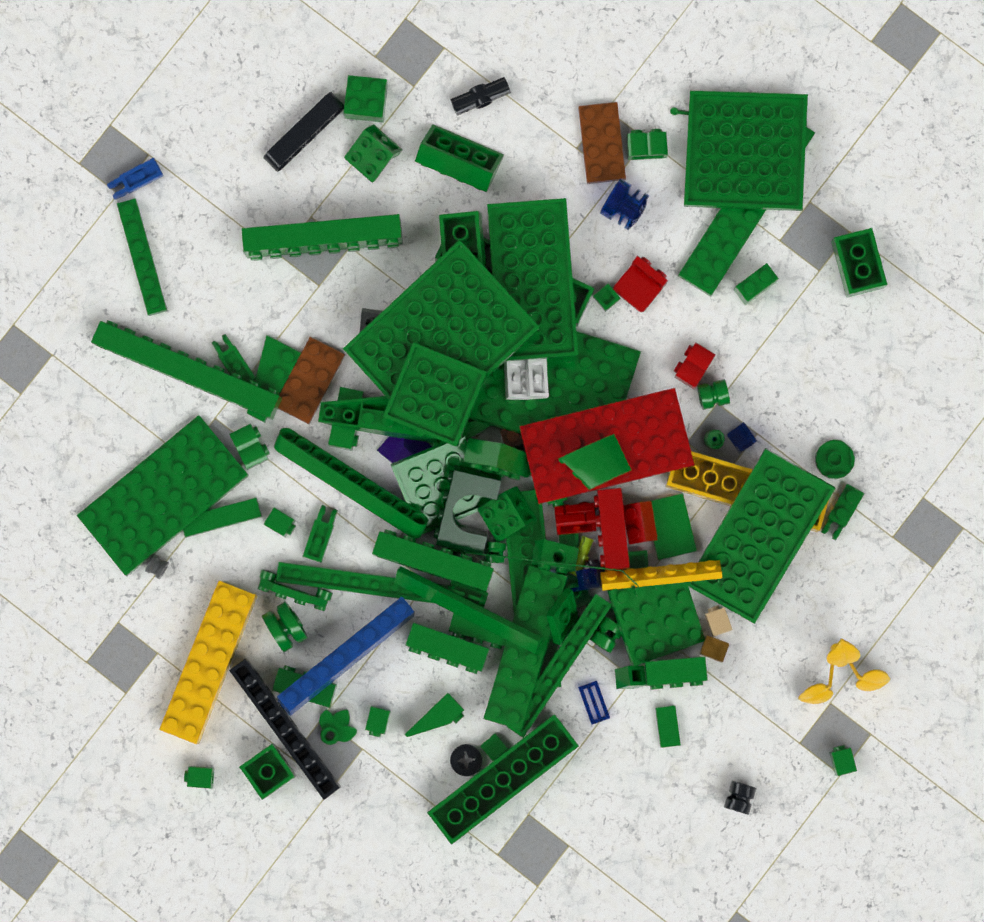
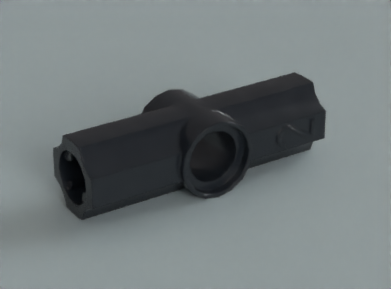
M502 77L486 85H476L469 92L450 100L458 116L474 108L486 107L492 101L510 94L511 91L505 77Z

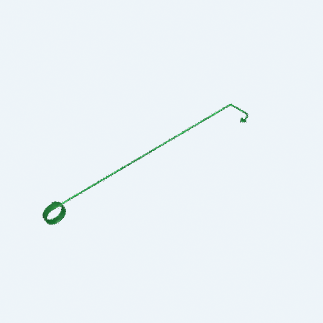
M448 548V550H451V551H453V552H459L460 554H464V555H465V553H467V554H477V555H485V556H495V557H503V558H511V559H520V560H528V561H537V562H546V563H554V564H564V565H572V566H580V567H589V568H598V569L622 571L628 578H630L623 570H617V569H609V568H601V567H593V566H583V565H575V564H567V563H557V562H549V561H541V560H531V559H523V558H515V557H506V556H497V555H488V554L464 552V551H461V550H456V549ZM630 578V580H632L638 586L636 588L634 585L631 586L632 590L635 591L639 588V585L633 579Z

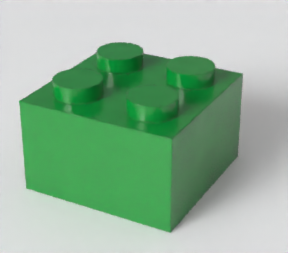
M348 75L344 105L345 119L384 123L388 89L387 79Z
M274 743L239 767L262 800L297 776Z

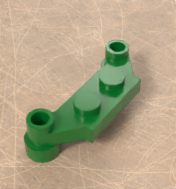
M261 570L258 590L268 593L271 590L276 593V597L286 599L287 596L294 598V602L305 606L306 603L314 604V608L325 611L328 600L331 601L333 593L318 588L316 595H312L276 583L274 581L277 574Z

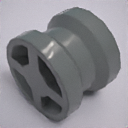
M154 555L148 563L145 572L153 573L157 579H160L165 573L169 562L159 559V556Z

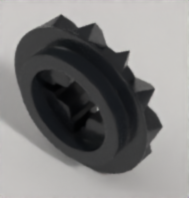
M464 744L454 749L450 757V764L457 774L471 776L480 769L482 756L476 747ZM465 751L468 758L475 759L469 762L468 769H466L464 763L457 762V760L464 758Z

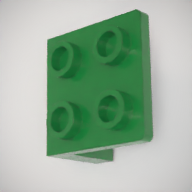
M373 124L363 130L344 158L373 183L390 160L399 156L403 149Z
M517 486L498 495L497 500L492 499L478 508V512L496 542H501L519 529L537 520Z

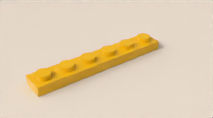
M720 560L623 570L639 587L722 578ZM622 571L600 572L602 591L631 588L633 585L638 587Z

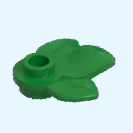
M325 710L321 714L319 723L322 728L320 737L323 743L333 745L338 741L348 742L356 735L357 729L348 726L350 721L348 710L339 711L334 715ZM332 731L334 737L332 739L327 738V732Z

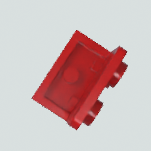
M637 256L632 261V265L614 285L613 290L637 311L642 313L666 286L668 280L664 272L660 269L656 271L650 266L651 262L648 259Z

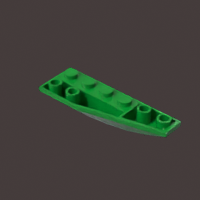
M386 396L321 402L319 423L378 435L437 443V439L429 435L422 437L416 430L383 417L389 402Z

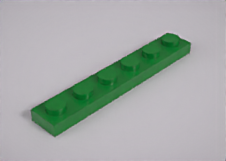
M134 198L117 203L147 314L152 316L166 312L168 310L137 200Z

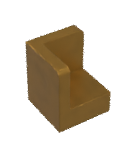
M706 635L699 654L722 663L729 643Z

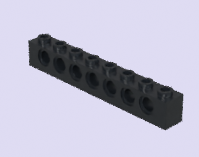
M245 658L230 669V673L323 800L340 789V784L278 702L250 661Z

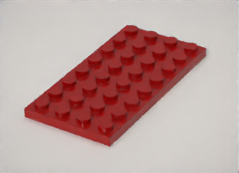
M675 388L520 426L539 504L695 466ZM614 434L631 471L589 490L580 479L572 474L573 471L565 463L561 464L559 462V458Z

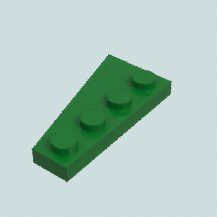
M266 335L255 382L261 384L260 388L266 391L267 388L278 391L279 396L301 353ZM247 410L248 415L263 423L266 422V417Z

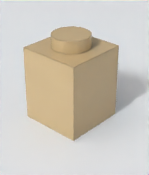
M719 605L709 608V613L704 614L712 637L733 630L725 607L720 609Z

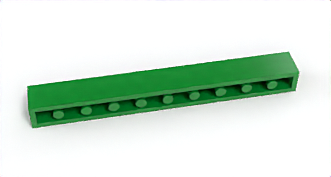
M107 320L106 323L99 322L91 340V343L95 346L268 419H274L282 400L278 396V391L267 388L266 391L260 388L261 384L250 380L247 383L238 374L232 372L231 375L224 373L225 369L219 366L209 367L206 365V361L197 357L195 360L188 358L189 354L178 350L177 353L171 351L169 345L164 343L157 345L153 343L152 338L145 335L142 338L135 336V331L128 328L121 330L117 328L118 324Z

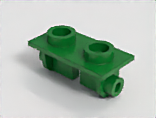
M451 581L448 587L449 591L484 608L489 593Z

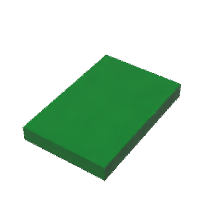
M683 493L652 500L658 539L654 541L658 560L696 552L697 549Z

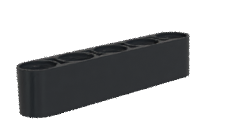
M329 92L273 145L263 158L279 172L343 111L344 104L332 92Z

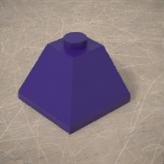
M389 436L377 451L390 463H394L432 446L424 441Z

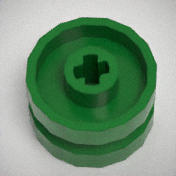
M286 601L277 606L280 619L272 611L262 615L268 630L284 653L293 648V642L289 637L290 634L298 643L308 639L303 629V624Z

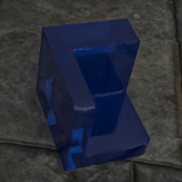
M745 422L727 434V437L739 454L757 442Z
M596 568L576 571L579 587L570 589L576 592L600 587Z

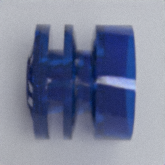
M620 178L604 203L600 214L609 220H612L616 214L620 215L618 225L620 226L625 219L628 220L624 229L629 231L638 222L646 209L649 195L645 193L640 200L637 199L641 190H636L633 195L629 194L632 185Z

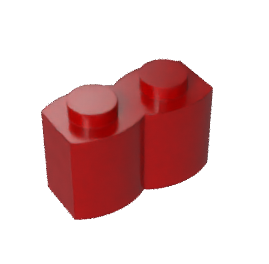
M695 343L694 346H688L684 353L687 356L683 363L679 361L674 369L676 373L674 378L692 389L696 388L716 355L698 343Z

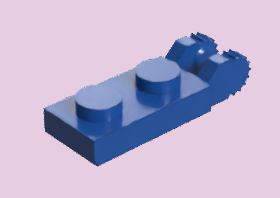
M152 158L119 175L120 177L109 182L107 186L109 189H113L121 183L124 184L125 188L113 194L114 200H117L164 175L155 158Z

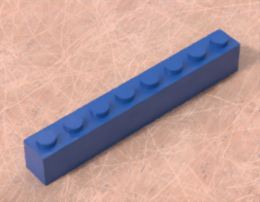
M400 597L277 696L278 702L290 716L293 715L414 617L415 611L403 597Z

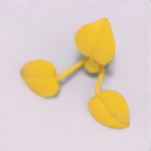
M841 638L838 643L830 647L831 651L826 657L827 662L831 664L828 684L819 683L812 685L799 695L798 700L810 704H821L831 699L833 691L830 688L832 687L834 665L844 667L849 663L855 676L859 679L856 682V687L862 691L880 689L891 678L882 670H871L861 676L853 665L860 658V651L854 645Z

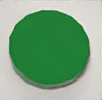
M841 440L827 441L816 452V467L823 476L829 479L843 478L854 467L855 456L853 450Z

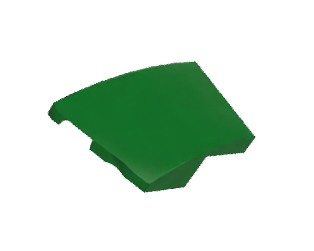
M614 434L559 458V462L561 464L565 463L573 471L572 474L580 479L589 490L631 471Z

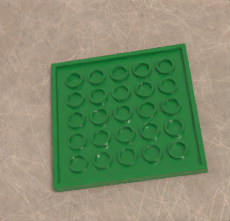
M690 91L684 207L803 211L808 94Z

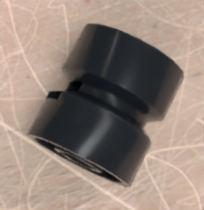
M732 780L729 788L731 795L727 796L724 808L749 815L752 806L750 800L754 799L757 788Z

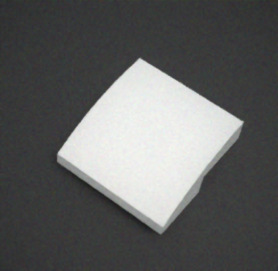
M547 359L504 362L506 399L528 400L549 397Z

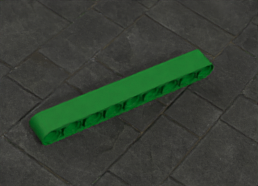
M282 428L279 431L274 444V448L278 453L409 537L417 539L422 536L428 523V518L425 514L292 429Z

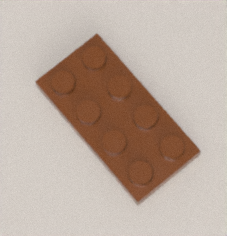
M618 103L578 106L587 184L626 180Z
M309 337L279 395L282 400L278 409L310 424L345 354Z

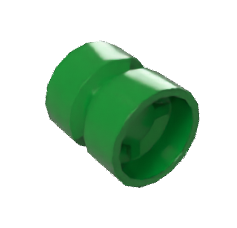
M725 379L714 381L712 386L708 383L697 385L702 410L713 408L715 404L718 406L730 404Z
M604 617L599 624L600 629L595 630L589 640L611 653L616 646L615 640L620 639L622 635L618 624ZM608 630L611 631L610 636L605 634Z

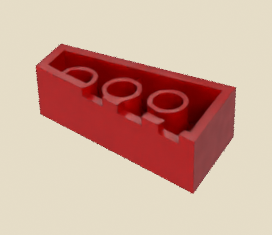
M622 489L597 490V494L594 496V506L598 507L599 515H596V526L600 527L601 535H598V545L603 550V555H600V565L609 569H629Z

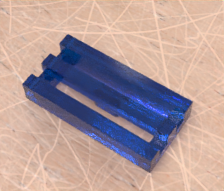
M594 681L578 687L591 725L610 719L598 682ZM592 686H595L605 716L601 717L593 695ZM586 688L588 690L594 710L596 712L597 719L593 718L588 701L586 699L584 693V689Z

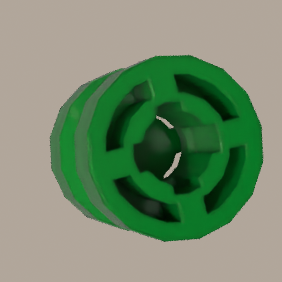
M487 542L488 555L503 556L506 544ZM485 556V562L504 564L505 558Z

